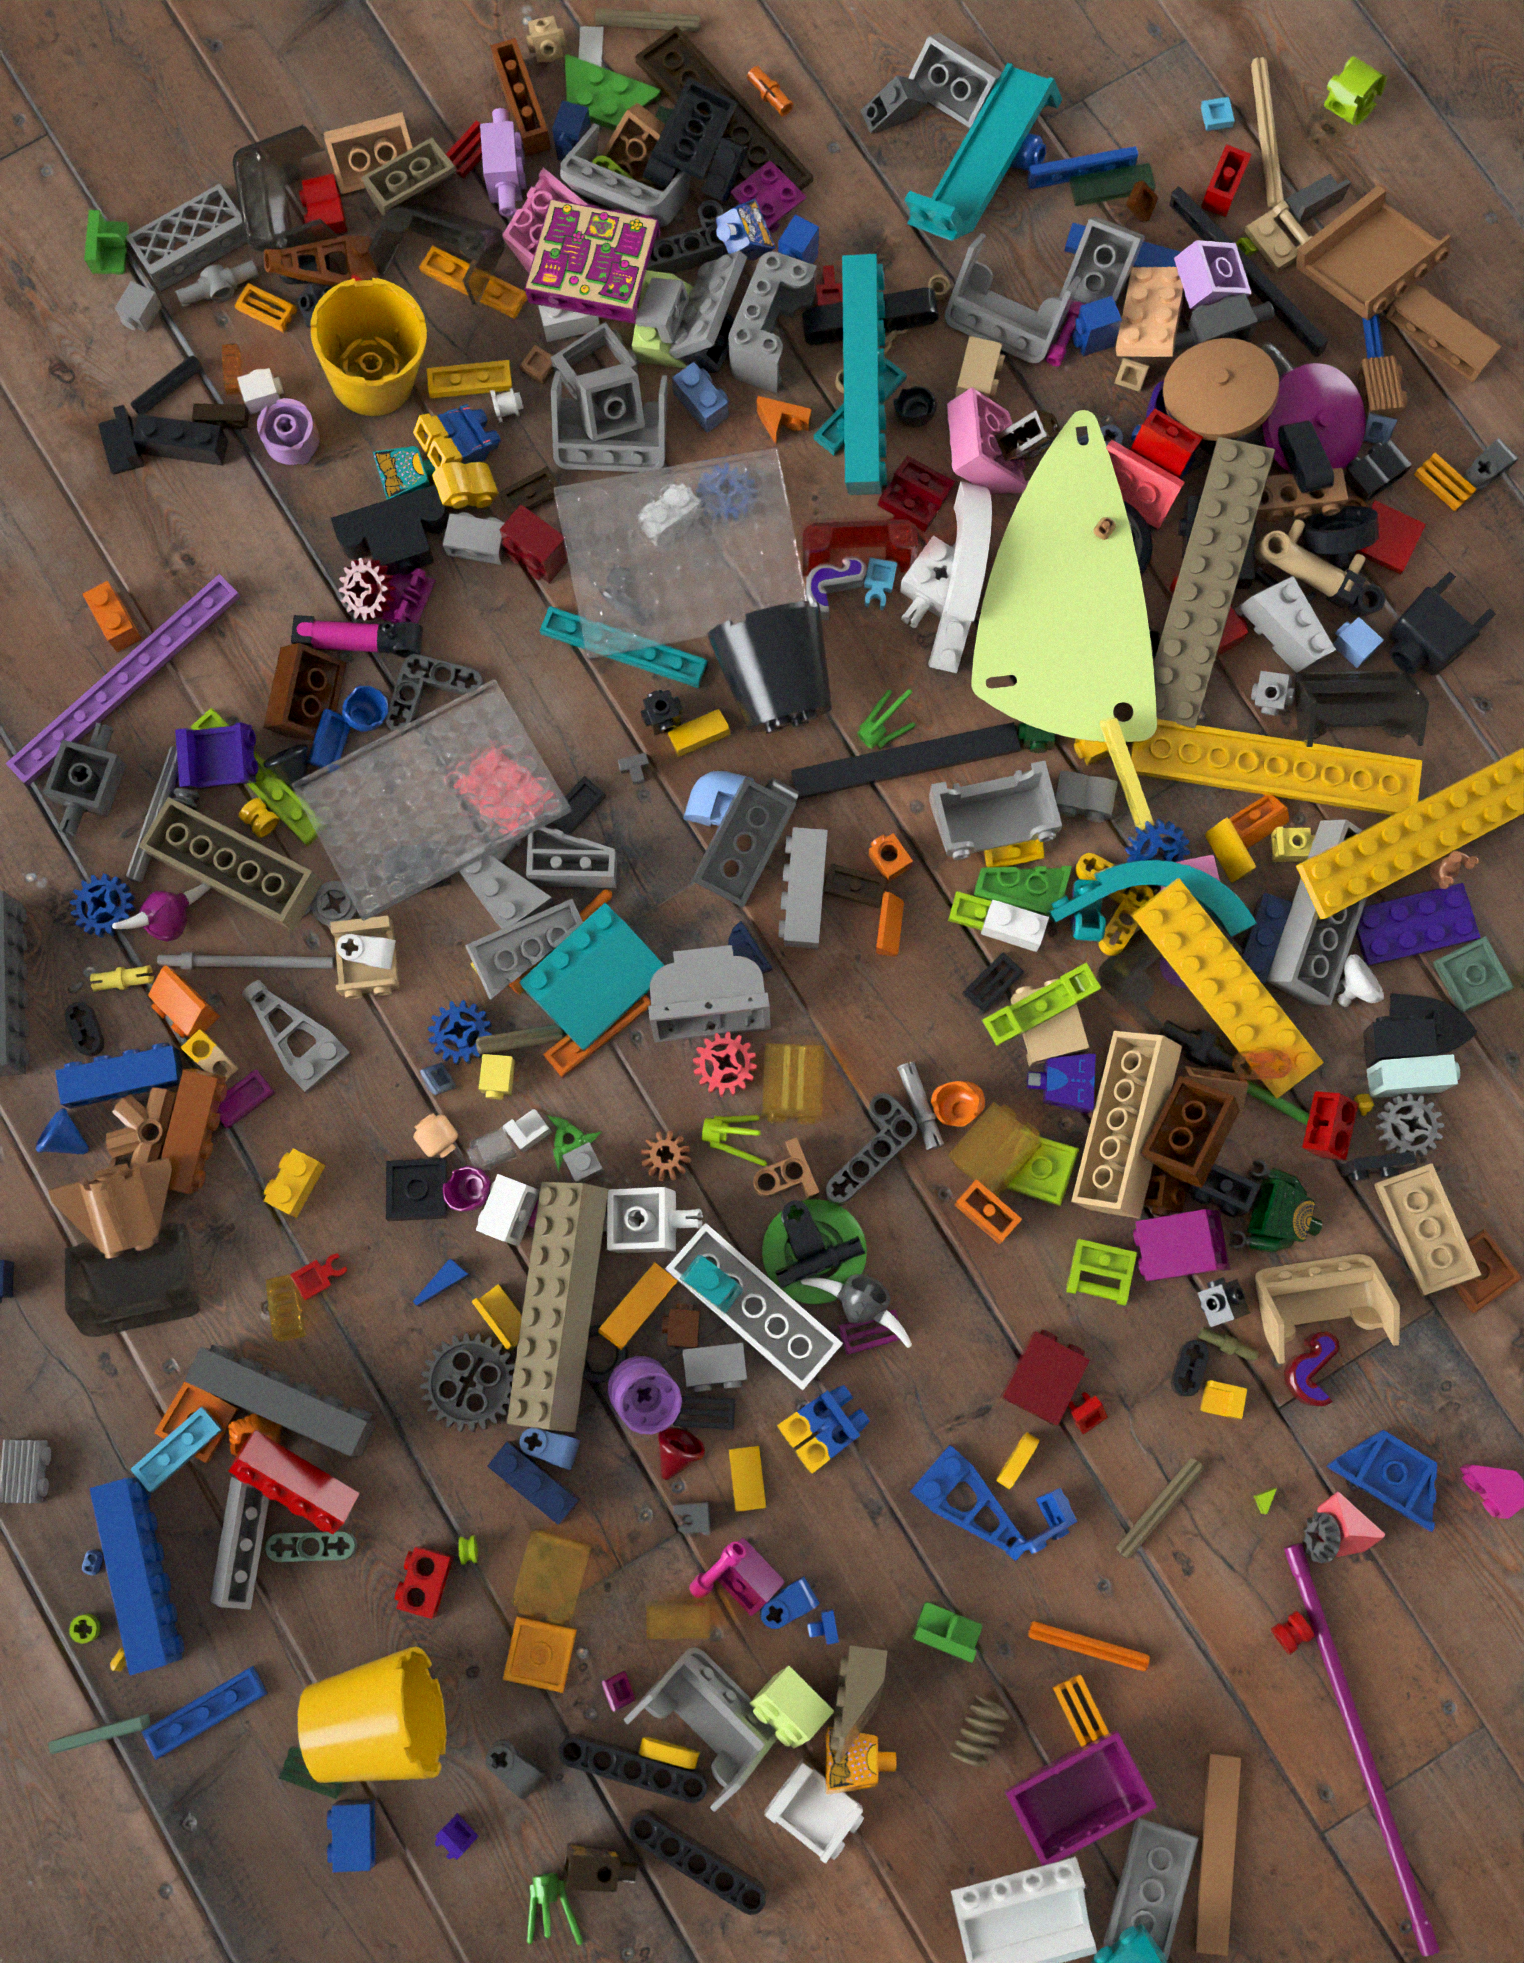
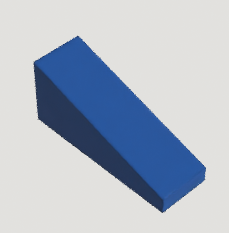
M449 1259L413 1300V1303L417 1306L423 1305L469 1277L470 1274L455 1261Z

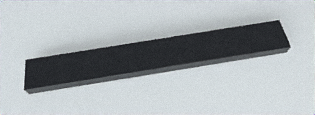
M1180 186L1172 191L1170 207L1203 241L1234 243ZM1237 246L1250 290L1263 303L1269 301L1273 306L1274 315L1315 357L1320 356L1326 349L1328 339Z
M1014 722L798 768L791 770L794 788L799 791L797 798L799 800L1020 752L1021 748Z

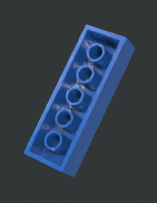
M137 1477L124 1478L89 1488L129 1676L183 1659L181 1653L184 1652V1642L181 1634H177L175 1622L178 1620L177 1610L174 1603H170L168 1591L171 1590L169 1575L164 1573L161 1562L164 1560V1550L162 1544L157 1542L155 1530L158 1528L157 1518L154 1512H150L148 1502L151 1499V1493L148 1492Z

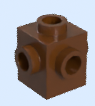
M1157 1172V1176L1151 1175L1143 1206L1152 1209L1151 1214L1162 1217L1169 1216L1170 1212L1182 1213L1186 1199V1183L1175 1180L1173 1176L1165 1172Z

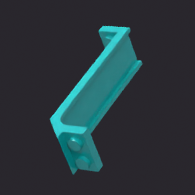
M1007 63L932 197L928 198L909 190L904 199L911 215L907 224L950 241L972 232L1043 107L1050 106L1058 109L1063 100L1054 78L1050 76L1045 78L1015 68L1011 63Z

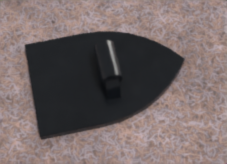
M1390 994L1389 1016H1393L1395 1021L1406 1020V1016L1418 1014L1425 1015V1019H1434L1438 1054L1447 1053L1460 1047L1477 1033L1472 1023L1459 1010L1443 1001L1422 996Z

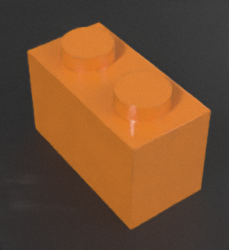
M108 581L82 594L107 641L117 652L142 640L118 593Z
M977 1179L954 1204L998 1244L1002 1243L1022 1220Z

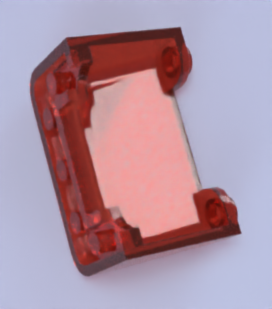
M904 516L808 520L801 528L802 576H808L811 570L821 563L830 562V549L885 547L886 560H895L900 566V573L908 572L917 559V528Z

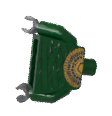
M1263 1160L1253 1161V1165L1261 1167L1263 1172L1259 1174L1254 1171L1248 1172V1175L1253 1180L1262 1179L1247 1233L1252 1235L1251 1237H1246L1239 1230L1233 1231L1231 1234L1240 1235L1243 1242L1241 1245H1229L1234 1249H1240L1246 1245L1250 1246L1252 1250L1273 1253L1291 1248L1294 1242H1304L1307 1234L1317 1236L1322 1229V1221L1312 1217L1316 1206L1315 1202L1307 1196V1191L1299 1179L1276 1168H1272V1170L1267 1169V1165Z

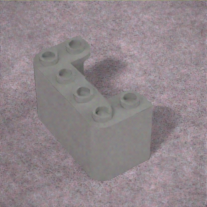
M767 252L761 256L729 332L730 372L735 379L778 394L782 384V377L779 376V361L783 352V343L778 336L772 333L780 314L793 318L795 312L800 308L806 307L808 309L813 306L816 299V265L778 252Z

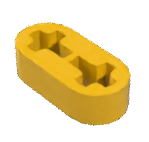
M1026 1432L1000 1471L996 1481L1010 1489L1031 1458L1040 1440Z
M642 1737L638 1752L644 1757L689 1769H696L699 1752L694 1749L650 1737Z

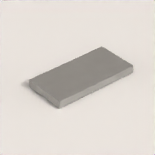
M1139 1817L1136 1818L1107 1927L1104 1946L1111 1947L1119 1940V1936L1124 1930L1131 1926L1137 1927L1142 1923L1164 1952L1168 1961L1199 1839L1197 1836Z

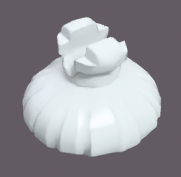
M1356 954L1348 956L1344 965L1345 978L1340 980L1335 992L1343 993L1338 995V1003L1348 1007L1352 1003L1351 1000L1356 997L1369 1003H1377L1384 1000L1383 989L1368 965Z

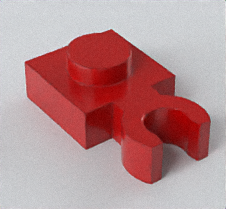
M338 1253L330 1255L323 1266H320L316 1259L290 1274L292 1281L305 1302L332 1286L328 1278L331 1276L341 1277L347 1272L346 1267L334 1270L331 1266L333 1261L339 1259Z

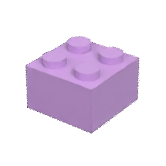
M1196 240L1174 258L1190 309H1196L1203 304L1212 305L1229 295L1237 296L1245 293L1246 297L1252 294L1236 243Z

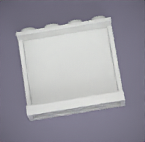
M1076 1857L951 1891L967 1963H1063L1096 1954V1945L1089 1926L1083 1888H1086Z

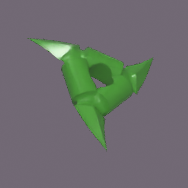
M546 1115L557 1127L554 1142L555 1149H553L558 1171L564 1160L562 1155L588 1142L591 1144L601 1133L584 1135V1132L571 1123L569 1124L568 1120ZM567 1134L574 1136L575 1140L572 1144L564 1143V1137Z

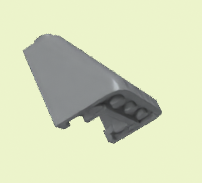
M1046 761L1031 763L1032 770L1024 772L1023 775L1022 771L1018 770L1015 771L1014 776L963 787L956 783L953 784L952 789L947 788L946 781L931 784L929 801L946 855L953 857L954 860H962L970 857V853L1039 839L1040 842L1055 839L1056 834L1062 828V823Z

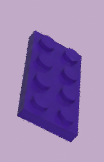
M1464 883L1449 886L1447 889L1439 888L1366 906L1363 908L1355 932L1363 960L1368 967L1476 941L1481 938Z

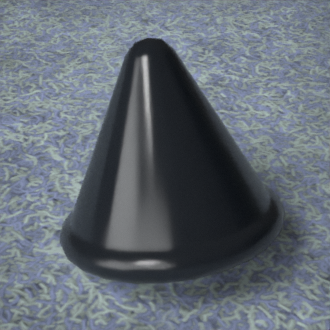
M306 744L295 745L265 760L263 766L266 769H269L297 792L304 793L306 791L308 750Z

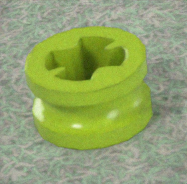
M471 1535L470 1539H465L464 1536L459 1537V1556L462 1565L466 1564L469 1560L473 1563H478V1545L475 1535Z
M93 1614L80 1615L73 1619L70 1624V1636L77 1643L91 1642L99 1636L101 1622ZM83 1620H87V1625L92 1626V1632L87 1633L88 1637H84V1632L78 1629L79 1625L84 1624Z

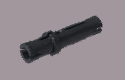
M856 1236L835 1246L831 1244L827 1246L826 1250L775 1270V1273L783 1289L792 1283L801 1281L834 1266L835 1268L841 1267V1263L865 1254L859 1237Z

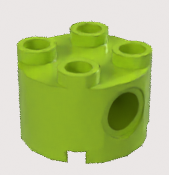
M1352 56L1347 61L1340 75L1335 74L1329 81L1327 90L1330 93L1324 103V107L1350 124L1359 125L1375 108L1377 104L1374 102L1376 94L1380 97L1382 96L1387 83V76Z

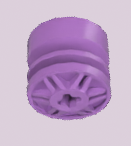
M634 1356L620 1363L609 1378L607 1392L610 1402L629 1429L640 1434H655L665 1430L677 1418L682 1403L680 1389L659 1361L649 1356Z

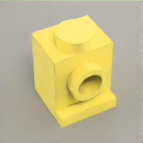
M1276 827L1271 833L1272 861L1304 862L1307 860L1315 835H1311V828ZM1292 839H1300V846L1294 845Z

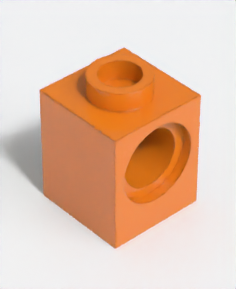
M894 833L888 837L881 835L870 844L872 847L869 848L868 856L883 878H887V884L912 868L913 860ZM884 851H892L896 854L897 858L894 861H885L881 854Z

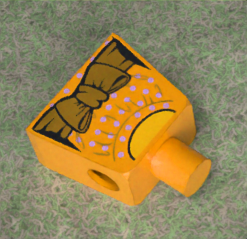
M834 1727L827 1728L826 1794L831 1795L873 1788L878 1784V1772H896V1752H878V1737L864 1733L858 1735L840 1763L835 1762L836 1750H830Z

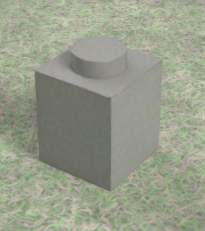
M131 281L117 303L115 310L121 318V323L131 330H136L137 328L147 332L162 304L154 291Z
M589 1142L562 1155L576 1183H585L605 1173Z

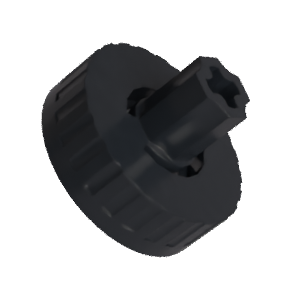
M1344 506L1335 515L1312 514L1303 520L1305 523L1303 529L1305 549L1315 553L1330 554V563L1343 571L1348 570L1355 556V551L1371 546L1379 539L1378 513L1369 507Z

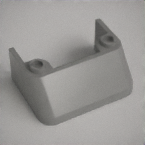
M594 123L561 162V178L575 193L582 197H586L614 210H622L627 214L651 216L654 219H658L659 227L668 225L688 201L691 175L680 170L667 188L661 192L592 163L593 159L597 157L599 125Z
M981 233L968 248L945 311V319L954 329L972 337L1002 343L1001 350L1027 362L1038 363L1044 359L1068 314L1082 278L1076 276L1066 289L1063 299L1058 297L1045 299L1038 312L989 290L993 280L992 272L988 266L977 261L986 235Z
M555 371L551 387L552 439L555 463L563 469L627 472H656L660 470L664 465L668 416L667 375H662L659 401H650L642 406L645 422L644 428L593 442L582 429L578 400L562 398L561 371Z
M696 1647L687 1649L624 1719L629 1724L644 1708L653 1716L661 1719L668 1717L674 1710L717 1754L711 1766L713 1776L724 1787L723 1791L710 1806L714 1812L742 1787L777 1740L775 1735L777 1731L769 1723L764 1724L754 1715V1708L749 1704L752 1699L704 1651Z

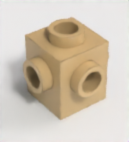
M554 16L528 21L530 35L526 36L529 53H535L537 63L553 62L557 58L564 57L562 46L566 45L563 28H557Z

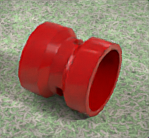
M1298 1611L1288 1616V1622L1278 1623L1271 1628L1273 1635L1289 1655L1298 1650V1645L1302 1641L1308 1643L1315 1638L1311 1627Z

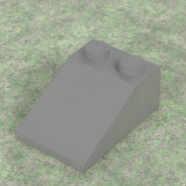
M1097 216L1089 218L1059 298L1063 299L1066 289L1078 276L1082 279L1072 302L1079 301L1083 304H1088L1113 296L1117 304L1135 264L1145 235Z

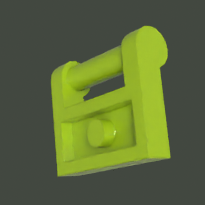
M1077 1239L1066 1292L1076 1294L1077 1291L1115 1300L1116 1304L1125 1306L1128 1300L1137 1252ZM1082 1271L1121 1280L1119 1289L1079 1280L1080 1273Z

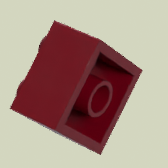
M522 504L499 529L503 540L502 544L506 550V556L514 563L518 564L521 562L528 567L527 571L537 580L542 578L550 583L570 560L565 536Z

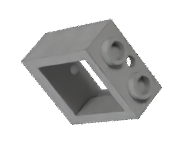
M606 322L550 357L553 371H561L562 383L576 400L577 394L574 377L577 374L571 366L606 344L620 364L627 363L637 374L639 361L631 349L627 351L622 345L624 342L616 329L611 330Z

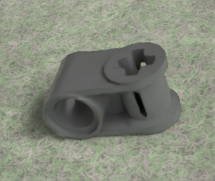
M1498 438L1474 460L1472 466L1464 473L1463 478L1475 487L1476 491H1480L1510 469L1519 457Z
M499 1740L493 1743L486 1755L485 1762L489 1771L505 1783L510 1791L523 1800L529 1796L545 1776L544 1770L535 1761L525 1756L507 1740ZM506 1752V1761L502 1760L500 1763H497L495 1761L496 1753Z

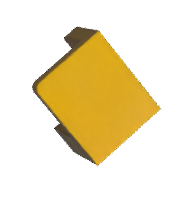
M1206 1381L1201 1411L1233 1419H1242L1247 1388L1215 1381Z

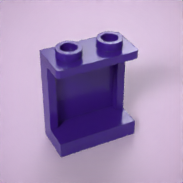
M239 722L235 723V726L200 730L175 729L179 787L201 789L256 783L258 763L254 758L253 746L256 744V735L252 725Z

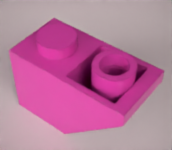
M1464 1464L1459 1468L1465 1475L1462 1477L1464 1483L1473 1492L1477 1491L1485 1500L1482 1502L1484 1508L1493 1517L1509 1519L1524 1507V1480L1517 1471Z

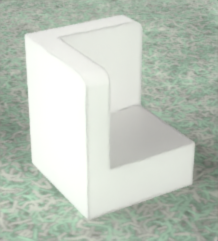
M532 1109L516 1122L511 1119L503 1125L523 1153L552 1133L535 1109Z

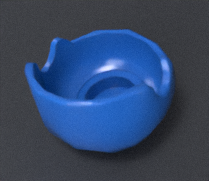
M358 686L350 693L342 705L343 718L352 728L360 732L373 731L383 723L388 714V700L380 690L372 686Z

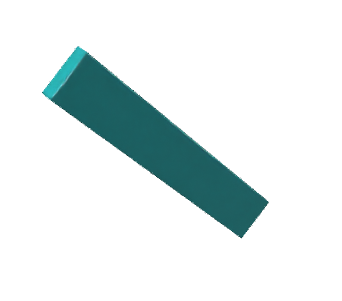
M549 606L539 630L541 635L696 688L700 687L708 666L707 659Z

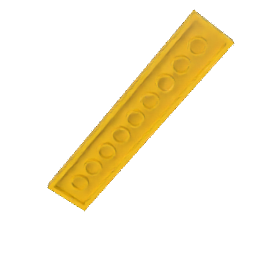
M1157 719V728L1151 738L1132 742L1130 754L1137 775L1262 795H1273L1275 797L1394 815L1418 802L1423 761L1196 725L1194 729L1179 725L1175 721Z
M1524 748L1507 755L1296 865L1320 919L1334 915L1524 814Z

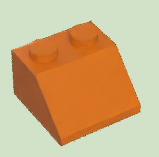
M167 965L161 969L148 994L155 1002L151 1007L163 1019L168 1016L174 1022L171 1028L183 1039L186 1036L191 1038L199 1029L205 1032L221 1016L179 974Z

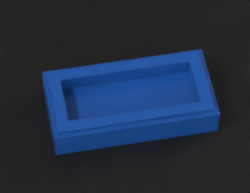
M329 709L323 710L307 760L308 764L330 773H336L351 727L344 720L343 715Z

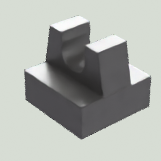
M646 752L618 760L621 774L630 772L633 785L644 782L641 768L649 766Z

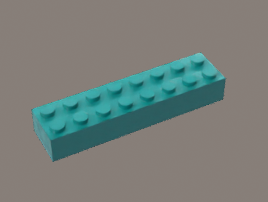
M877 254L842 255L845 484L848 495L882 494V486L887 485L886 464L881 462V458H887L885 433H881V430H886L885 405H881V402H886V384L884 377H880V374H886L884 348H880V346H885L884 320H880V318H885V301L883 292H879V290H885L883 263L878 264Z

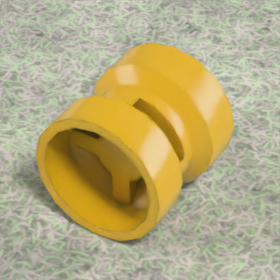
M254 798L240 810L238 815L245 824L252 826V832L258 838L265 837L272 832L280 820L273 811L266 809V804L260 798Z

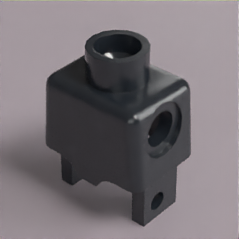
M1450 571L1433 588L1426 587L1389 631L1390 638L1396 643L1389 651L1390 658L1399 669L1407 674L1413 675L1421 667L1430 675L1439 674L1480 636L1479 632L1496 615L1494 611L1488 609L1472 625L1443 599L1440 594L1456 578Z

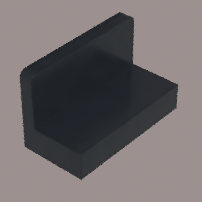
M124 405L113 407L115 419L98 424L109 468L114 475L144 466L142 454L132 440L135 430L132 417Z

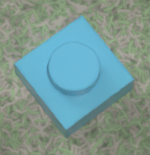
M1229 97L1202 101L1201 111L1206 131L1233 127L1235 120Z

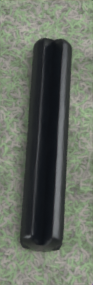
M190 355L131 402L133 410L137 414L144 415L202 369L200 361L194 355Z

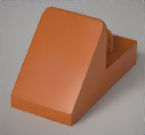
M761 396L757 397V414L775 443H777L782 425L794 431H809L812 421V409Z

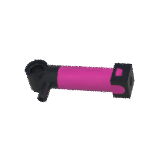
M294 615L291 643H301L316 650L393 653L396 656L407 658L413 654L421 655L423 627L413 622H398L393 625L387 621L383 624L320 621L315 620L314 616Z

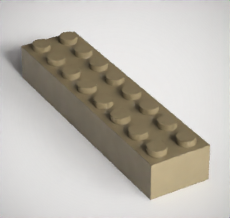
M541 1182L507 1424L575 1433L608 1197L607 1188L585 1183Z

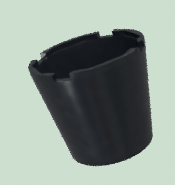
M799 601L760 609L745 614V621L733 625V621L728 620L708 632L709 642L749 732L766 731V734H770L790 725L793 728L809 724V720L832 710L821 610L818 602L812 603V607H810L809 601Z

